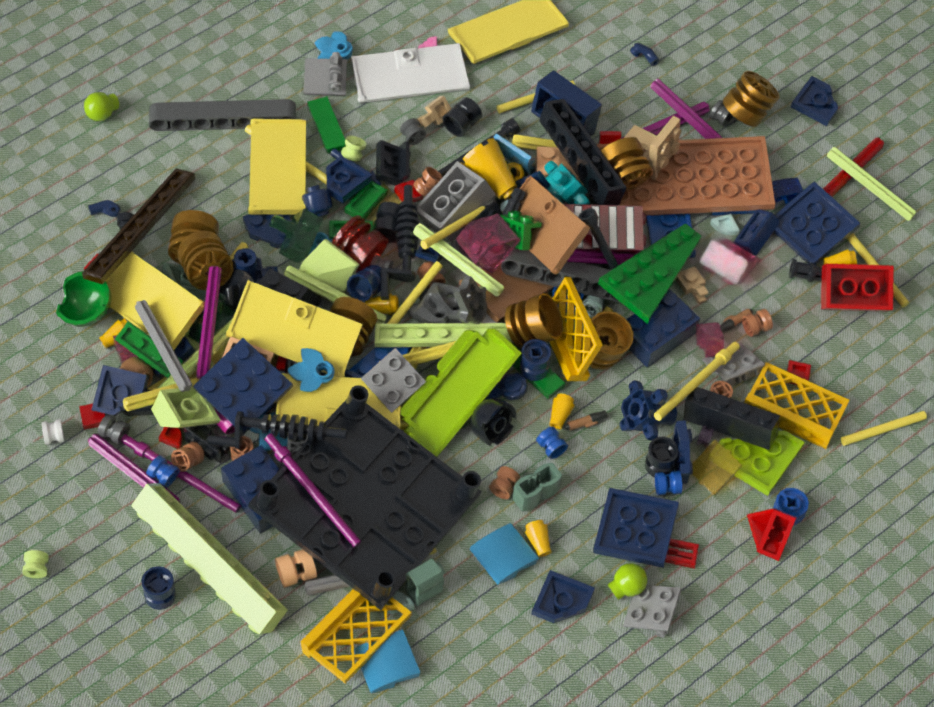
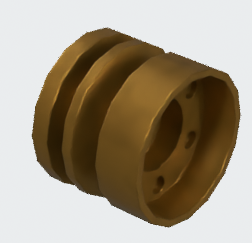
M745 71L741 75V79L736 82V87H733L724 97L723 104L736 119L751 127H757L767 115L766 110H770L774 106L773 104L779 100L780 95L777 89L764 77L752 71Z
M637 137L617 140L601 150L627 187L625 191L643 184L653 174L648 159L642 157L644 150Z
M186 210L176 214L172 221L170 244L168 246L170 258L180 264L178 260L180 243L186 236L194 232L205 230L218 235L219 222L215 217L199 210Z
M205 230L197 231L186 236L180 243L178 260L192 286L199 290L207 291L210 266H217L222 269L220 287L230 279L233 272V262L218 235Z
M541 293L530 297L527 301L522 300L506 308L505 323L511 340L521 350L523 345L529 340L537 339L547 343L562 336L563 320L561 312L550 295Z
M351 297L337 298L329 312L363 324L351 356L361 355L369 340L368 336L372 333L378 320L377 314L370 306L358 299Z
M604 311L596 314L591 319L603 346L590 367L599 370L614 366L628 351L633 342V331L630 323L616 312ZM582 336V340H581V349H582V350H583V336ZM590 338V349H591L592 346H593V343H592L591 338Z

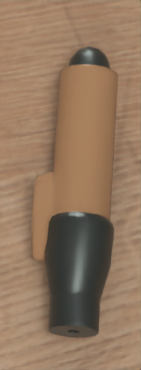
M747 308L735 316L730 315L716 328L717 332L721 334L734 328V326L742 322L743 316L753 314V310Z
M605 410L591 413L582 418L567 422L564 428L569 431L583 426L589 428L597 425L600 420L607 418L608 415Z

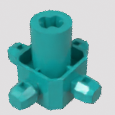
M553 161L545 164L544 168L548 173L545 179L551 184L547 188L550 193L562 203L566 201L569 204H590L585 196L588 193L587 189L562 163L559 166Z

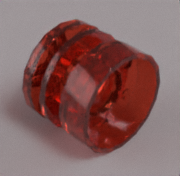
M361 215L351 218L339 230L331 242L359 263L355 273L369 266L375 255L381 256L389 242L388 238L378 230L370 232L371 224L365 222Z

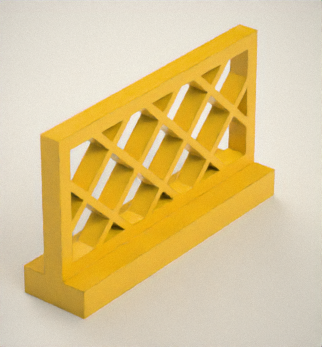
M564 277L552 297L557 305L559 303V310L563 320V332L561 337L550 341V344L566 380L587 381L590 377L588 368L603 344L571 277ZM567 289H568V300L566 299V290H567ZM566 302H567V316L565 315ZM574 304H575V306H576V315H575V316H574ZM574 319H575V332H573ZM582 321H583V323H584V332H583V333H582ZM582 336H583V350L581 349ZM590 338H591V341H592V343H593V346H592L591 349H590Z
M766 362L744 403L780 415L779 428L826 449L850 400ZM769 371L776 374L778 380L768 382L765 377L766 372ZM785 383H796L799 390L789 392ZM781 385L784 393L774 396L770 387ZM766 389L769 397L762 399L756 396L755 393L758 390ZM812 391L818 393L820 399L810 401L806 393ZM802 394L805 403L795 405L791 397ZM787 398L790 407L782 408L778 406L777 400ZM835 401L842 404V406L838 410L831 411L827 402ZM823 404L826 413L816 415L812 406ZM808 408L811 417L804 418L799 415L797 410ZM829 417L832 424L831 428L828 429L821 426L819 420Z
M352 589L301 640L302 652L309 658L312 656L346 684L380 646L412 616V612L394 598L388 602L390 605H386L382 610L376 606H369V601L359 592ZM398 610L403 614L398 620H387V611ZM384 611L385 621L370 622V612ZM367 612V622L353 623L352 617L356 613ZM385 626V633L381 637H371L370 627ZM368 628V638L354 639L353 629ZM350 629L351 639L336 640V633L339 630ZM377 641V642L371 647V642ZM354 644H369V650L365 654L354 655ZM351 645V655L337 656L336 646ZM333 646L334 656L323 657L318 651L322 647ZM352 661V667L344 674L337 668V662Z

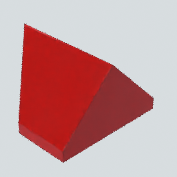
M775 508L747 514L757 552L779 561L797 517Z

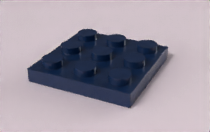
M814 181L775 214L779 220V225L774 230V233L806 263L810 264L813 262L818 264L860 227V222Z
M242 338L193 388L235 427V417L238 411H243L245 417L261 419L293 387V384ZM244 426L243 435L252 427Z
M609 488L593 553L664 568L679 502Z

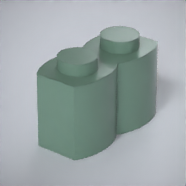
M553 463L541 465L535 470L534 474L526 475L515 483L512 500L522 512L535 508L541 500L551 498L559 491L562 479L561 472Z
M433 558L406 573V593L416 607L443 591L442 585H444L443 575L445 571L440 562H435Z

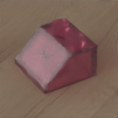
M497 213L469 222L455 240L475 265L493 274L521 239L501 215Z
M721 237L711 240L699 262L705 265L704 269L712 274L718 273L723 276L722 280L726 283L737 285L743 283L761 259L729 239Z

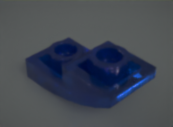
M798 177L772 181L775 203L784 199L785 204H787L803 191Z

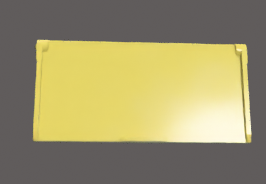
M521 0L448 28V33L456 43L460 44L461 50L471 63L475 64L567 28L569 23L551 0Z
M252 119L248 213L251 215L305 214V204L302 200V195L306 193V120Z
M133 251L106 280L111 292L110 307L149 335L135 309L137 301L146 300L173 350L205 308L204 301L182 288L134 254Z
M247 281L233 320L226 331V336L239 340L244 338L249 344L297 363L303 362L301 357L302 348L316 350L321 353L324 361L333 365L335 370L334 377H345L347 364L363 324Z
M281 373L293 384V387L276 403V414H280V419L283 414H289L290 419L295 414L299 415V422L301 417L304 416L308 417V425L312 418L317 420V426H319L320 421L325 422L348 398L351 388L360 385L368 390L369 396L366 403L400 428L401 405L391 413L361 378L333 377L330 382L322 383L317 390L304 392L300 390L301 381L293 379L290 374Z

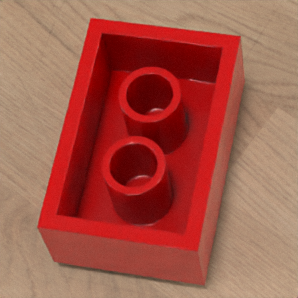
M860 264L822 265L821 310L892 311L894 266Z

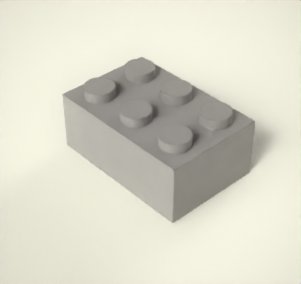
M457 161L417 205V212L425 224L438 232L477 208L485 206L495 195V192L485 179ZM462 228L447 236L446 239L452 242L460 234Z

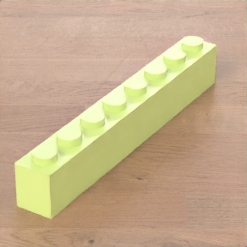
M160 483L146 484L131 505L137 511L138 517L148 522L153 527V532L163 537L169 543V548L179 553L184 558V563L188 567L195 569L200 574V579L204 583L211 585L216 590V595L226 601L232 607V611L248 623L249 628L257 634L271 633L288 610Z

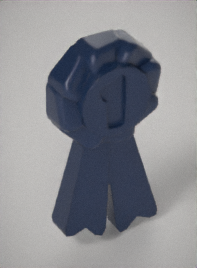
M519 373L506 374L484 400L489 398L497 399L501 396L508 400L521 399L528 389L526 379Z

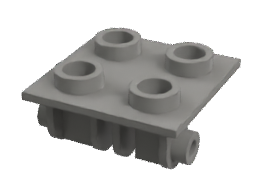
M333 52L330 59L305 58L304 94L346 96L347 59H342L339 52Z
M739 343L740 348L732 355L731 360L725 365H721L714 372L721 377L718 381H725L733 386L736 383H741L742 380L746 381L754 376H758L762 370L761 367L765 366V364L742 343ZM717 353L703 358L702 361L708 365L715 359Z
M396 348L361 378L391 413L426 383L422 376Z
M647 585L641 594L632 597L623 626L655 630L656 636L664 638L669 633L681 588Z

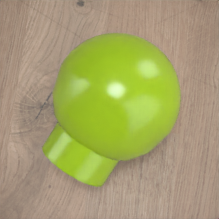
M94 92L87 96L84 101V111L94 121H104L111 116L114 110L119 109V100L114 93L107 95L103 92Z
M626 563L620 566L614 575V580L607 585L618 600L624 596L634 597L645 590L647 574L641 566L635 563Z

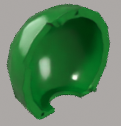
M76 272L66 277L63 284L64 300L61 305L58 304L56 314L64 322L76 327L91 326L100 321L107 313L111 304V292L107 282L99 284L83 279L82 272Z

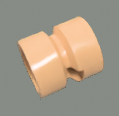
M303 549L295 551L292 557L286 554L275 558L277 572L284 588L297 584L299 579L308 581L317 578L313 558ZM299 563L301 570L297 571L295 564Z

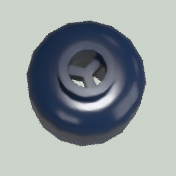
M319 185L307 188L308 192L302 195L306 214L312 215L313 218L330 214L329 210L332 209L333 203L329 190L327 188L320 189Z

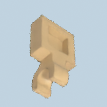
M439 96L425 107L428 113L417 118L421 124L420 127L424 126L426 128L432 122L435 125H440L443 122L442 117L451 109L445 96Z
M694 266L679 272L676 281L685 295L692 293L698 304L706 302L705 295L708 294L705 288L706 282L697 268Z

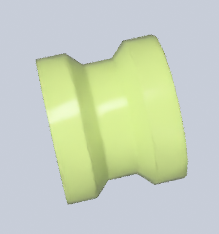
M347 136L345 140L346 147H343L341 152L342 156L351 161H360L363 156L362 150L366 147V142L357 136Z
M39 550L25 552L24 561L26 565L22 569L23 575L29 578L45 577L47 575V567L45 565L49 560L48 554Z

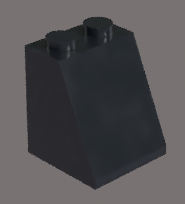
M269 269L258 283L316 307L322 302V299L308 287L272 269Z

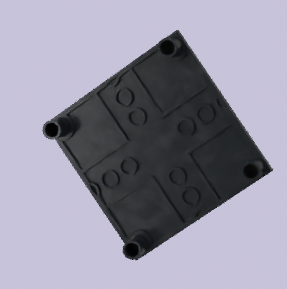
M356 385L351 388L348 398L325 421L328 427L347 429V438L326 437L324 441H318L316 435L314 441L307 440L292 458L357 535L361 543L355 548L350 544L286 465L271 480H266L261 484L259 492L249 502L248 507L351 588L359 592L374 606L382 610L406 583V573L424 562L482 493L478 489L481 484V477L474 471H468L462 477L366 403L369 396L368 390L363 386Z

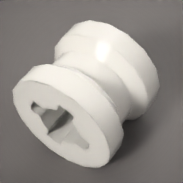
M56 419L52 423L42 422L45 445H49L53 441L64 442L61 419Z

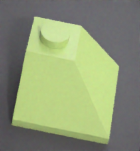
M325 239L302 262L299 270L345 294L347 291V281L355 274L359 263Z
M193 387L185 392H181L179 388L160 390L151 408L161 427L181 428L220 422V418L213 406Z

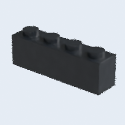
M697 387L685 399L683 420L769 450L778 436L780 415Z

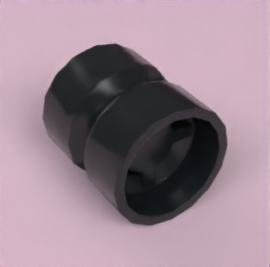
M464 97L442 117V121L451 134L461 137L482 118V111L475 101Z
M383 202L379 205L372 230V235L377 240L386 243L397 242L395 227L399 204Z
M663 436L657 437L650 442L645 460V469L652 477L655 478V473L657 472L670 474L674 471L679 452L678 445L674 440Z

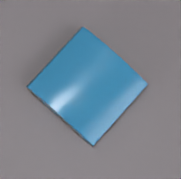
M495 134L494 139L498 142L504 158L510 162L520 164L523 170L531 175L535 170V167L532 166L535 158L501 135Z
M511 523L491 532L473 544L469 549L497 585L515 578L519 571L535 565L539 559Z
M403 630L394 632L361 667L370 693L393 688L395 683L413 679L420 675V670ZM377 641L371 642V647H372ZM364 643L354 649L355 654H365L369 650V644Z

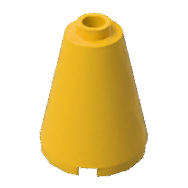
M490 138L487 140L489 144L483 146L480 143L469 151L463 158L465 163L461 162V164L485 179L495 192L496 197L508 200L512 197L511 194L517 188V185L498 142L494 138Z

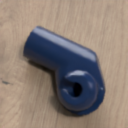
M635 43V46L630 49V52L635 57H638L640 54L644 55L651 66H656L660 62L654 51L642 43Z
M110 200L88 205L91 216L104 213L110 217H116L121 212L120 206Z

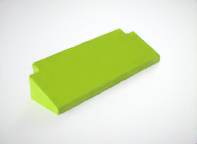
M488 328L483 335H480L477 331L465 330L438 362L437 369L440 372L436 376L428 375L424 379L426 383L413 393L401 407V420L408 424L403 432L438 457L473 414L475 408L487 397L522 353L496 329Z

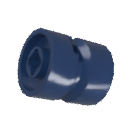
M369 265L352 275L347 281V289L350 296L365 302L381 292V267Z
M529 340L522 347L520 372L524 378L530 381H539L545 378L549 372L551 349L542 340Z
M161 566L148 569L143 574L141 580L145 601L153 609H166L173 604L176 598L173 575L170 570Z

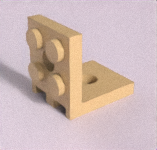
M672 116L657 136L634 125L624 137L638 138L642 148L646 150L642 157H646L649 165L652 167L653 174L650 178L656 180L658 172L668 165L670 157L676 155L679 150L681 119Z

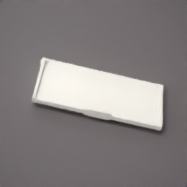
M459 43L351 56L359 103L470 89Z

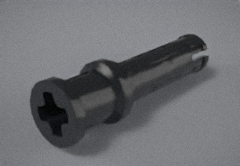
M792 259L789 278L807 279V282H813L814 280L822 281V268L817 267V264L813 262L806 264Z

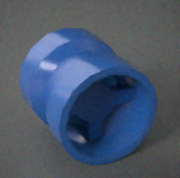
M555 427L545 429L536 438L537 443L546 449L545 453L550 459L561 456L568 448V444L564 439H560L559 432Z
M159 455L151 462L146 474L151 478H157L159 483L167 488L175 481L180 469L175 465L167 464V459Z
M672 471L670 474H665L664 472L655 473L657 496L666 495L669 492L682 494L680 471Z

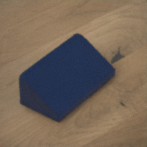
M756 210L733 243L747 252L757 255L779 225V220L772 212Z

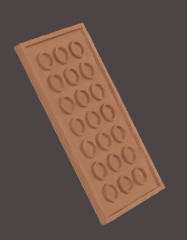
M765 136L679 140L680 147L676 155H672L668 165L658 172L656 180L649 178L643 184L625 191L620 203L621 206H643V212L646 216L775 209ZM596 144V145L598 146V148H599L600 150H602L603 148H605V147H606L607 145H609V144Z

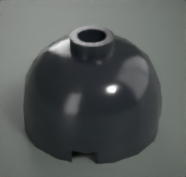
M489 398L482 401L475 408L471 417V428L474 435L489 446H492V443L500 444L508 437L514 427L511 422L512 417L516 419V410L511 404L501 399Z

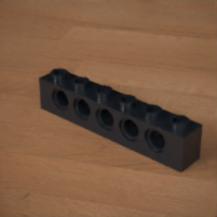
M564 98L545 102L539 122L597 205H620L627 187Z

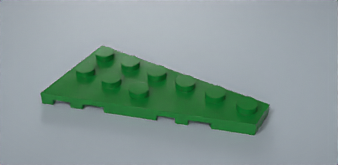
M685 223L600 277L598 284L648 324L653 313L659 307L660 302L675 282L679 272L685 266L686 261L699 244L702 235Z

